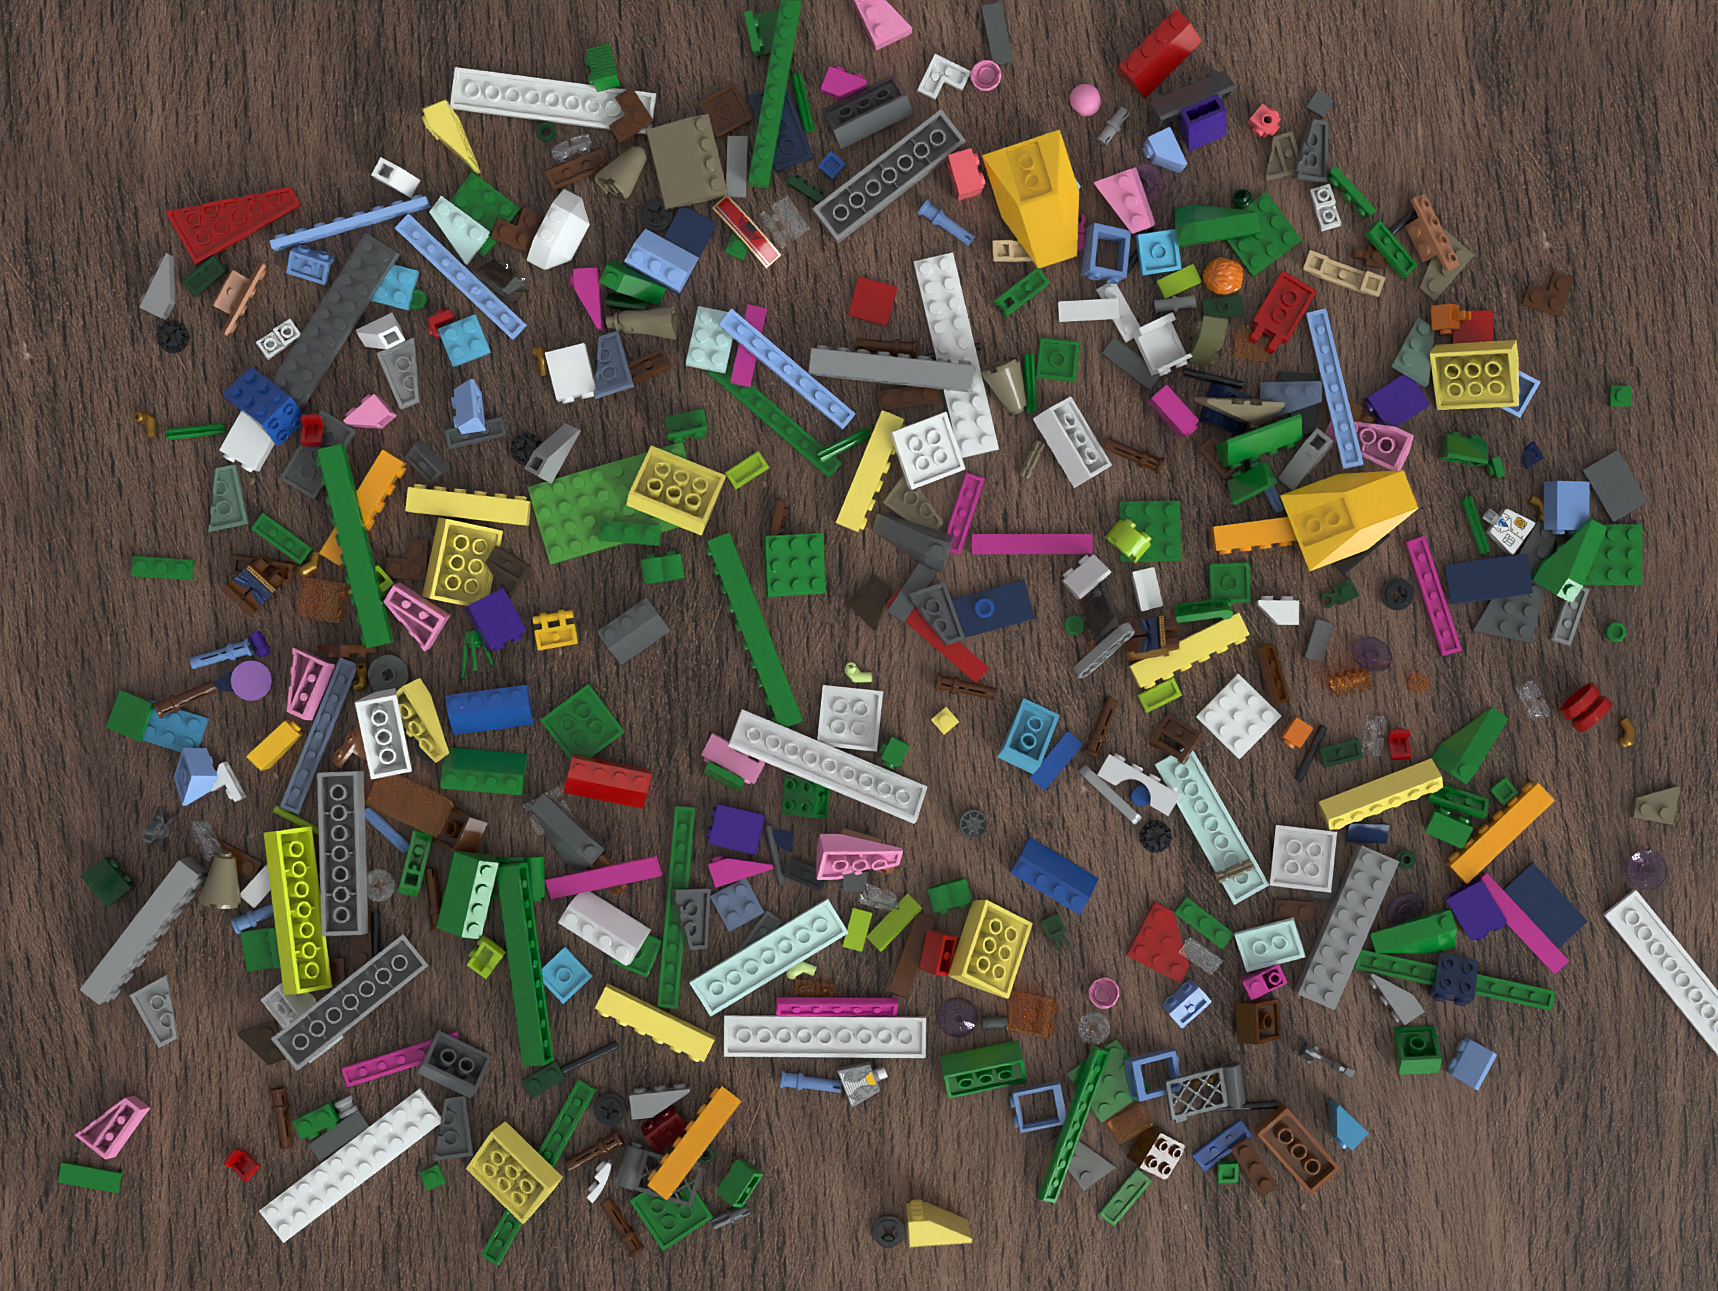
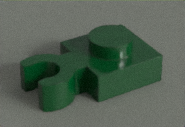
M1348 578L1332 586L1333 593H1323L1320 598L1329 597L1330 603L1326 604L1325 608H1330L1334 606L1335 601L1342 605L1359 595L1351 578Z
M1058 912L1040 920L1048 940L1055 939L1054 947L1057 951L1060 950L1058 947L1060 941H1064L1067 947L1070 946L1068 939L1062 936V933L1067 931Z

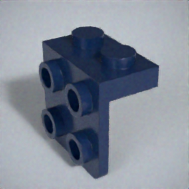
M1212 383L1207 392V397L1253 398L1229 386ZM1203 406L1199 418L1200 423L1218 426L1236 435H1243L1247 423L1239 422L1207 406Z
M1446 953L1439 954L1435 984L1429 988L1428 996L1434 997L1436 1001L1445 1002L1449 1000L1453 1001L1455 1005L1466 1006L1475 998L1478 961Z

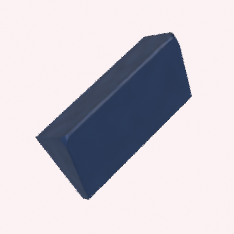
M1363 822L1347 824L1346 842L1387 844L1389 824Z

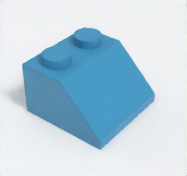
M1333 1098L1329 1100L1330 1130L1334 1133L1332 1137L1344 1149L1348 1146L1353 1151L1369 1133Z

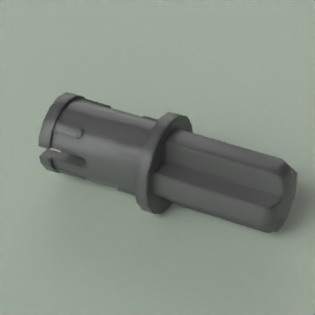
M745 1203L743 1207H735L730 1210L728 1208L727 1212L712 1218L710 1222L714 1229H718L731 1222L734 1224L736 1220L751 1213L747 1203Z

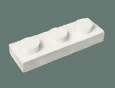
M1107 283L1096 289L1100 299L1120 298V319H1112L1125 343L1134 339L1132 331L1140 328V325L1117 284Z

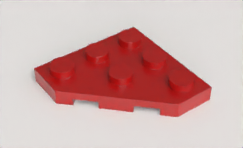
M1153 902L1126 955L1181 983L1190 965L1173 911Z

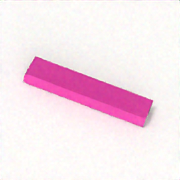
M747 304L744 319L761 334L767 308ZM740 343L730 383L750 388L756 357Z
M967 472L965 473L946 533L954 535L950 552L957 555L961 553L985 478Z

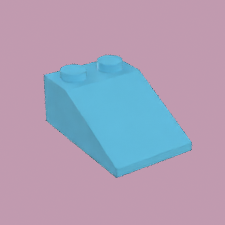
M1023 698L997 757L1034 774L1041 766L1060 715Z

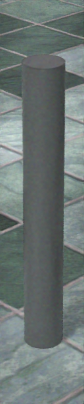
M772 825L764 826L778 885L786 884Z

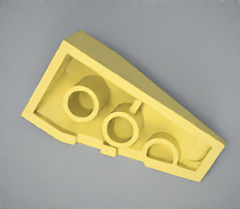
M421 678L402 686L396 693L403 726L407 729L406 734L409 737L414 736L419 741V747L436 763L448 755L449 751L431 694Z

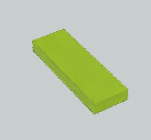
M907 893L870 932L867 938L882 952L923 907Z

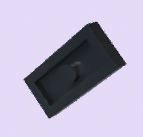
M793 857L784 877L820 892L826 880H817L815 866Z

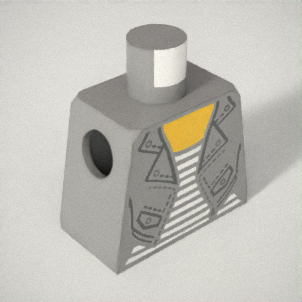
M870 1062L838 1068V1074L851 1107L880 1091L878 1081L888 1078L884 1066L873 1070Z

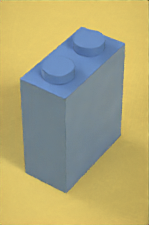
M1544 482V530H1550L1552 534H1565V531H1568V535H1572L1589 519L1590 482Z

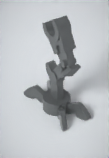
M161 808L160 814L146 826L144 830L146 834L142 840L148 842L147 846H151L157 838H160L161 851L165 852V838L171 834L172 829L170 825L179 815L175 814L168 822H165V810Z
M1301 1035L1298 1037L1301 1042L1298 1049H1292V1053L1305 1058L1308 1064L1314 1061L1312 1058L1314 1056L1318 1060L1331 1065V1069L1340 1071L1351 1078L1353 1077L1356 1070L1343 1063L1327 1059L1324 1055L1318 1053L1319 1048L1309 1043Z

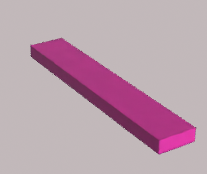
M971 534V554H1093V534Z
M1425 535L1405 541L1404 543L1441 656L1461 651L1459 639Z
M655 855L547 878L545 882L550 898L555 899L660 877L662 872Z
M1485 872L1481 877L1507 919L1506 924L1555 975L1569 960L1491 876Z
M777 998L776 1016L896 1017L898 1010V998Z
M458 1031L447 1034L460 1040ZM433 1039L342 1067L341 1070L346 1086H354L420 1065Z

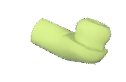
M853 662L846 664L845 673L853 682H872L871 672H861Z
M802 961L788 969L786 975L789 979H796V976L803 972L813 976L817 967Z

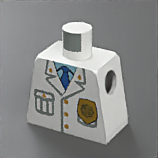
M1489 508L1482 517L1490 523L1486 534L1507 555L1515 553L1536 524L1509 509H1502L1497 514Z

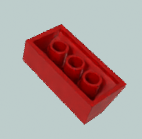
M1176 8L1119 65L1117 72L1146 99L1202 41L1191 22Z
M572 753L563 793L643 809L652 772L651 769Z

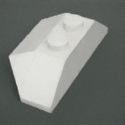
M565 189L562 190L549 208L533 239L527 257L528 262L543 270H547L572 260L590 226L581 197Z

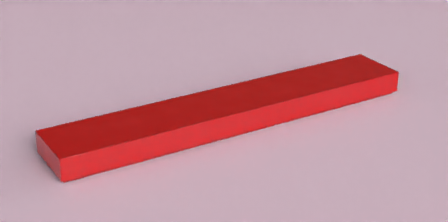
M899 589L886 602V605L888 607L891 606L896 596L900 592ZM914 606L905 622L971 680L977 683L989 670V667L959 641L944 646Z

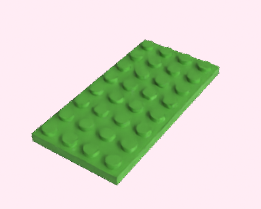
M683 442L660 448L688 460ZM648 452L554 479L552 484L543 482L527 487L550 565L624 544L599 541L600 520L662 526L661 533L679 528V526L626 505L630 489Z

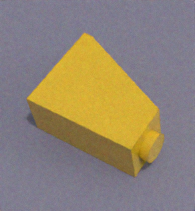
M290 720L284 721L246 757L260 771L270 769L303 735L300 731L302 729L301 726L294 720L292 722Z

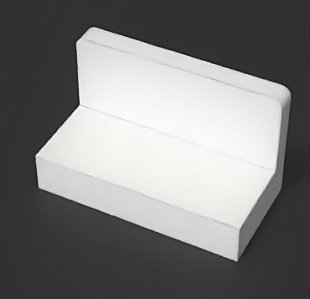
M1151 567L1130 572L1139 612L1163 606L1155 568Z

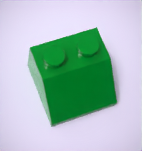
M1449 432V434L1442 436L1438 459L1472 466L1488 464L1487 441L1481 440L1480 436L1469 435V438L1461 437V433Z
M1259 460L1249 465L1250 470L1243 473L1241 469L1231 474L1232 479L1227 482L1234 505L1278 483L1267 461L1261 464Z
M1394 1027L1395 1061L1398 1074L1439 1073L1442 1056L1435 1027Z

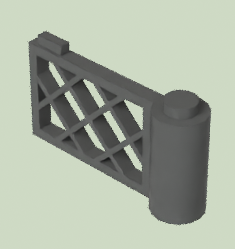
M1238 1061L1225 1062L1218 1067L1164 1080L1169 1117L1175 1123L1186 1121L1187 1116L1230 1106L1232 1109H1239L1246 1103L1241 1065ZM1217 1073L1218 1080L1214 1086L1206 1082L1211 1074ZM1198 1078L1201 1082L1194 1091L1188 1085L1192 1079ZM1180 1083L1182 1085L1177 1095L1171 1093L1170 1084ZM1204 1084L1212 1088L1206 1098L1198 1094ZM1186 1088L1193 1092L1187 1103L1180 1099ZM1215 1091L1220 1093L1221 1102L1213 1104L1210 1102V1099ZM1199 1096L1204 1100L1198 1108L1192 1107L1191 1104ZM1179 1100L1185 1106L1181 1112L1175 1113L1174 1106Z
M631 1141V1144H626L614 1184L664 1199L657 1192L651 1190L650 1187L643 1188L639 1184L641 1178L648 1174L650 1176L654 1169L661 1168L662 1164L660 1161L665 1155L642 1148L643 1144ZM648 1156L655 1157L660 1166L649 1170L646 1164ZM696 1162L691 1168L698 1171L696 1179L688 1183L685 1177L683 1180L686 1184L673 1192L677 1198L670 1196L669 1201L692 1207L703 1167H700L701 1162ZM692 1183H694L693 1189L690 1187ZM688 1187L691 1193L689 1202L680 1199L677 1191Z

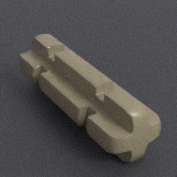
M1038 440L1034 442L1033 449L1030 450L1024 463L1025 466L1022 467L1019 473L1021 477L1030 478L1031 470L1034 469L1041 455L1039 453L1044 449L1045 444Z
M1250 859L1242 861V864L1237 863L1225 868V871L1215 872V878L1218 883H1222L1227 878L1231 879L1244 874V871L1249 872L1253 870L1254 865Z

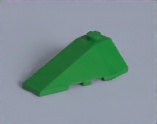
M1197 204L1174 208L1175 228L1180 248L1261 232L1259 214L1256 211Z
M1589 518L1572 534L1570 540L1564 545H1559L1556 548L1557 551L1550 558L1546 557L1540 563L1531 580L1555 595L1573 603L1586 581L1607 527Z
M1490 707L1472 720L1471 723L1458 730L1453 736L1440 743L1429 759L1432 758L1438 768L1456 781L1467 785L1509 718L1495 708Z
M1441 908L1369 933L1375 953H1439L1455 947L1457 927L1452 911Z

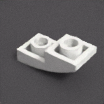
M1330 184L1310 189L1314 211L1321 232L1341 226V220L1335 206L1336 200Z
M288 319L274 328L273 332L258 340L256 344L266 359L269 360L294 343L301 333L291 319Z
M268 864L240 893V897L253 908L271 890Z
M611 1159L606 1163L602 1161L595 1169L597 1173L594 1178L599 1183L595 1181L588 1188L589 1193L587 1199L592 1203L606 1184L612 1168L613 1161Z

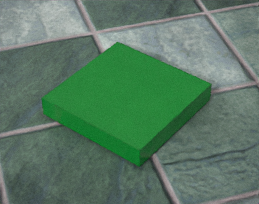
M1040 337L1035 378L1075 383L1080 342Z
M1249 562L1208 564L1210 600L1229 598L1232 603L1251 602Z
M120 690L106 728L142 742L154 710L153 703L125 690Z
M708 762L703 775L738 793L745 781L743 778L712 762Z
M648 934L631 964L625 966L613 957L610 962L647 978L663 940Z

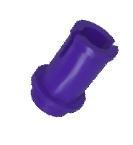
M261 631L254 632L248 636L256 650L255 654L259 658L271 653L269 650L270 646L267 647Z

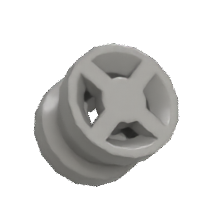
M348 1095L333 1103L334 1108H337L339 1111L338 1116L340 1119L358 1110L357 1106L352 1102V1095Z

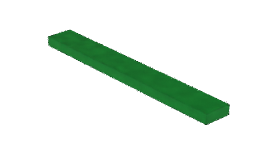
M727 364L726 374L710 370L707 372L828 478L841 466L842 462L835 456L819 462L816 452L825 447L752 384L749 388L730 383L733 368L729 364Z
M1092 1046L1037 1196L1041 1201L1052 1203L1057 1201L1111 1052L1107 1049Z

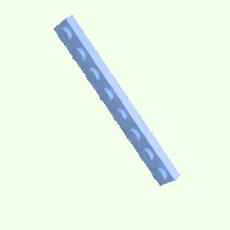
M416 195L407 202H403V200L391 203L392 206L386 208L378 206L372 208V212H357L352 214L353 217L347 219L339 217L334 219L333 223H318L309 230H306V228L297 229L294 231L295 234L288 236L287 234L276 235L274 240H270V244L273 250L280 251L431 208V204L426 196Z
M409 213L395 227L403 237L511 339L514 340L526 328L527 325Z
M1325 308L1306 313V318L1342 468L1344 470L1361 466L1364 463L1327 310Z
M733 309L718 324L719 327L841 430L854 417L855 413Z

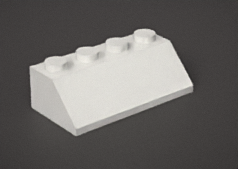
M1071 396L1033 418L1037 428L1042 433L1074 488L1112 466Z
M396 688L374 692L355 701L371 779L411 772V761Z
M591 891L577 894L558 922L625 966L631 964L651 931L650 928Z
M283 983L279 984L261 999L283 1029L317 1003L314 996L309 992L284 995ZM341 1035L338 1039H336L333 1043H331L328 1047H326L323 1051H321L318 1055L311 1059L309 1063L314 1061L316 1058H318L320 1055H322L324 1052H326L329 1048H331L344 1037Z

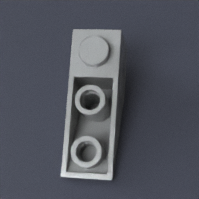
M168 253L160 258L158 262L159 268L156 274H153L150 278V287L147 293L145 292L141 296V305L139 307L166 321L175 305L174 257Z
M564 423L534 450L524 469L552 484L581 431Z
M1317 428L1303 443L1278 479L1292 491L1295 490L1334 446L1333 440Z
M1367 972L1370 977L1367 979L1374 990L1376 988L1381 993L1379 996L1380 1000L1385 1006H1390L1392 1009L1390 1014L1397 1023L1400 1021L1403 1025H1406L1425 1012L1413 994L1372 972Z
M686 1083L674 1084V1087L666 1088V1085L655 1086L653 1090H646L645 1087L635 1088L634 1092H631L629 1095L632 1120L654 1117L688 1094L691 1090V1085L686 1086Z

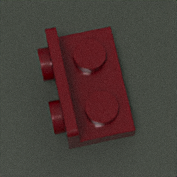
M671 1104L652 1119L647 1120L641 1126L644 1138L659 1153L679 1136L687 1132L685 1128L688 1123L677 1112L675 1105Z

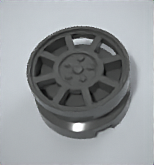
M969 809L960 816L959 827L965 836L978 838L986 832L988 821L981 811Z

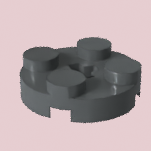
M380 656L369 666L368 679L376 692L396 688V691H398L409 681V667L398 656ZM391 669L394 677L387 681L383 673Z

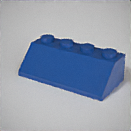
M529 684L445 696L448 717L454 735L534 724Z
M1031 837L1028 838L1009 870L1010 874L1079 915L1089 901L1099 879Z

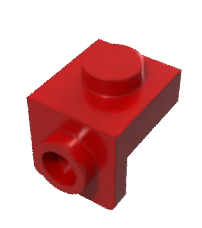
M440 309L435 312L436 315L427 318L429 321L427 328L431 336L434 335L437 339L441 338L438 326L456 319L453 311L450 309Z
M312 413L301 415V445L322 446L325 425L321 415Z
M1394 728L1389 731L1387 743L1390 761L1411 759L1410 729Z
M237 1148L229 1152L226 1160L223 1162L225 1167H231L246 1182L249 1181L260 1167L247 1150Z

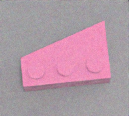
M852 0L875 51L912 34V27L886 0Z
M1136 167L1094 182L1132 234L1156 225Z
M401 582L393 585L383 601L399 622L401 621L408 629L409 634L418 641L424 652L432 647L451 615Z
M712 733L701 754L705 757L704 761L716 763L729 772L743 778L744 782L755 784L766 762L728 747L730 741Z
M136 1096L126 1097L106 1111L104 1115L91 1122L85 1129L75 1134V1136L105 1160L116 1157L150 1107Z

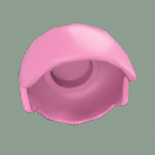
M982 60L974 65L970 77L977 89L980 91H990L995 89L1000 83L1001 70L998 64L992 60Z
M1079 84L1072 89L1069 96L1072 109L1081 116H1091L1100 108V93L1091 84Z
M1107 977L1097 979L1089 987V999L1098 1008H1110L1116 1004L1119 998V987L1114 980Z

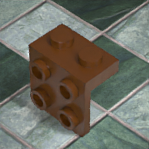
M1146 1123L1128 1153L1127 1158L1139 1168L1166 1180L1185 1151L1186 1146L1163 1134L1153 1125Z

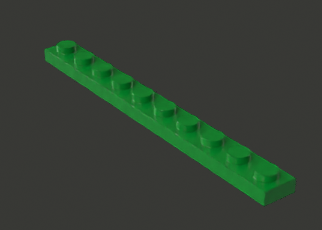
M675 806L657 1007L678 1009L684 937L672 889L689 888L696 807Z
M1361 949L1353 968L1434 985L1437 965ZM1477 974L1475 995L1552 1011L1555 990Z
M581 1079L574 1086L538 1151L553 1168L597 1091L595 1087ZM508 1209L505 1210L480 1255L496 1266H499L522 1226V1223Z

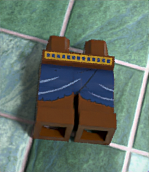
M265 555L257 560L254 559L222 590L236 603L252 588L238 604L250 617L279 588L285 576L280 569H276L272 574L266 569L271 562Z
M1165 615L1151 616L1144 619L1124 618V623H1130L1135 631L1134 635L1125 642L1129 661L1155 658L1162 655L1163 657L1170 656L1169 651L1180 649L1178 636L1168 637V633L1178 632L1177 619H1166Z

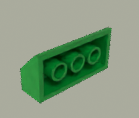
M1301 414L1215 445L1222 467L1230 466V469L1242 466L1241 461L1248 459L1250 463L1260 459L1259 455L1263 453L1270 456L1279 452L1277 448L1284 446L1286 450L1297 446L1296 441L1302 440Z
M447 747L449 754L445 756L442 766L441 789L523 795L525 793L528 754Z
M453 850L436 924L438 929L459 937L481 939L499 864L493 855Z
M1019 1040L940 1056L948 1099L1027 1083Z

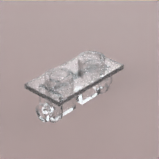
M583 133L572 138L573 145L569 146L567 141L554 145L551 151L557 165L595 150L589 135H584Z
M1531 679L1526 681L1525 684L1516 686L1519 697L1523 701L1533 723L1546 720L1550 716V709L1544 698L1537 700V697L1542 695L1537 683Z
M1367 714L1364 740L1362 742L1363 754L1380 756V753H1383L1384 739L1378 738V734L1385 735L1387 723L1385 716Z
M208 820L191 821L190 833L193 835L197 845L201 844L199 849L203 859L208 862L212 861L214 855L219 854V851L223 850Z
M866 883L863 884L865 891L858 896L861 904L874 905L875 908L885 912L891 911L893 908L900 909L895 893Z
M1191 937L1185 939L1184 946L1179 950V953L1210 975L1224 961Z

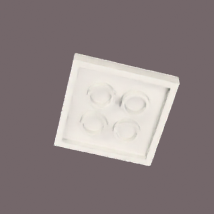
M942 412L890 432L909 490L965 470L947 412Z
M1239 674L1196 716L1238 759L1281 717Z
M823 685L817 741L831 747L877 752L883 691Z
M1276 825L1270 886L1331 893L1337 832Z

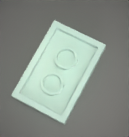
M698 306L686 366L726 374L733 338L719 327L718 324L728 312Z
M1293 917L1235 932V938L1246 972L1305 957L1304 948Z

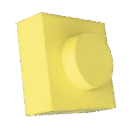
M944 707L931 719L944 735L959 723L947 707Z

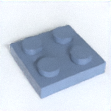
M747 878L738 880L710 896L729 932L765 913Z

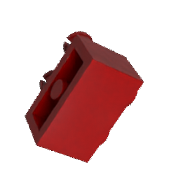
M927 930L919 969L933 975L948 976L960 938L943 931Z

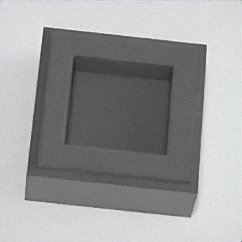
M1316 90L1305 108L1323 118L1334 100Z

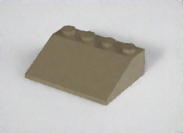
M709 114L685 118L646 130L665 209L722 199L728 193Z

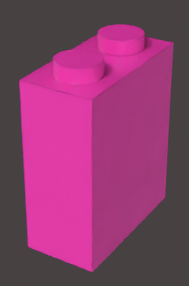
M1168 385L1161 388L1147 401L1178 437L1183 435L1187 437L1198 428L1195 425L1199 422L1197 417Z

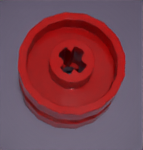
M1589 682L1566 699L1561 705L1559 713L1565 719H1572L1571 725L1577 732L1581 733L1599 722L1611 709L1612 702L1606 695L1599 696L1600 689L1593 682Z

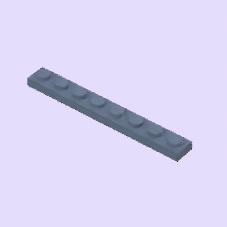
M343 657L339 658L281 802V808L298 815L301 813L357 674L356 665L358 663Z

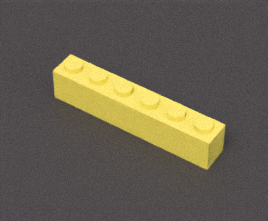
M881 411L836 524L859 532V529L864 530L868 520L865 518L867 510H872L876 501L872 499L875 491L879 493L883 481L880 480L882 473L887 474L891 464L888 462L890 454L895 455L896 452L890 432L905 427L906 425L903 424L905 419L886 411Z
M414 484V488L408 487L405 511L529 526L531 502L526 501L527 497L515 496L514 499H507L506 494L495 493L494 497L486 496L487 492L474 491L473 495L466 494V490L454 489V492H447L445 487L434 486V490L426 489V485Z
M1235 613L1230 619H1222L1179 640L1180 649L1169 651L1170 656L1163 657L1162 655L1155 658L1141 659L1128 665L1138 687L1148 689L1156 685L1155 681L1160 678L1163 681L1174 676L1173 672L1178 669L1181 672L1192 667L1191 663L1197 660L1201 663L1209 659V654L1215 651L1217 654L1228 649L1227 645L1231 643L1238 645L1246 641L1245 637L1250 634L1240 613Z
M1431 758L1319 801L1320 813L1330 831L1340 829L1347 824L1359 822L1373 814H1379L1386 809L1398 807L1402 803L1416 800L1420 796L1438 791L1443 788L1442 776Z
M608 983L595 1007L600 1015L604 1017L611 1016L616 1019L617 1023L623 1026L628 1024L634 1027L635 1032L641 1035L646 1033L652 1036V1040L660 1044L664 1042L670 1045V1048L675 1052L681 1053L683 1051L689 1054L688 1057L696 1062H699V1060L705 1061L715 1041L714 1035Z

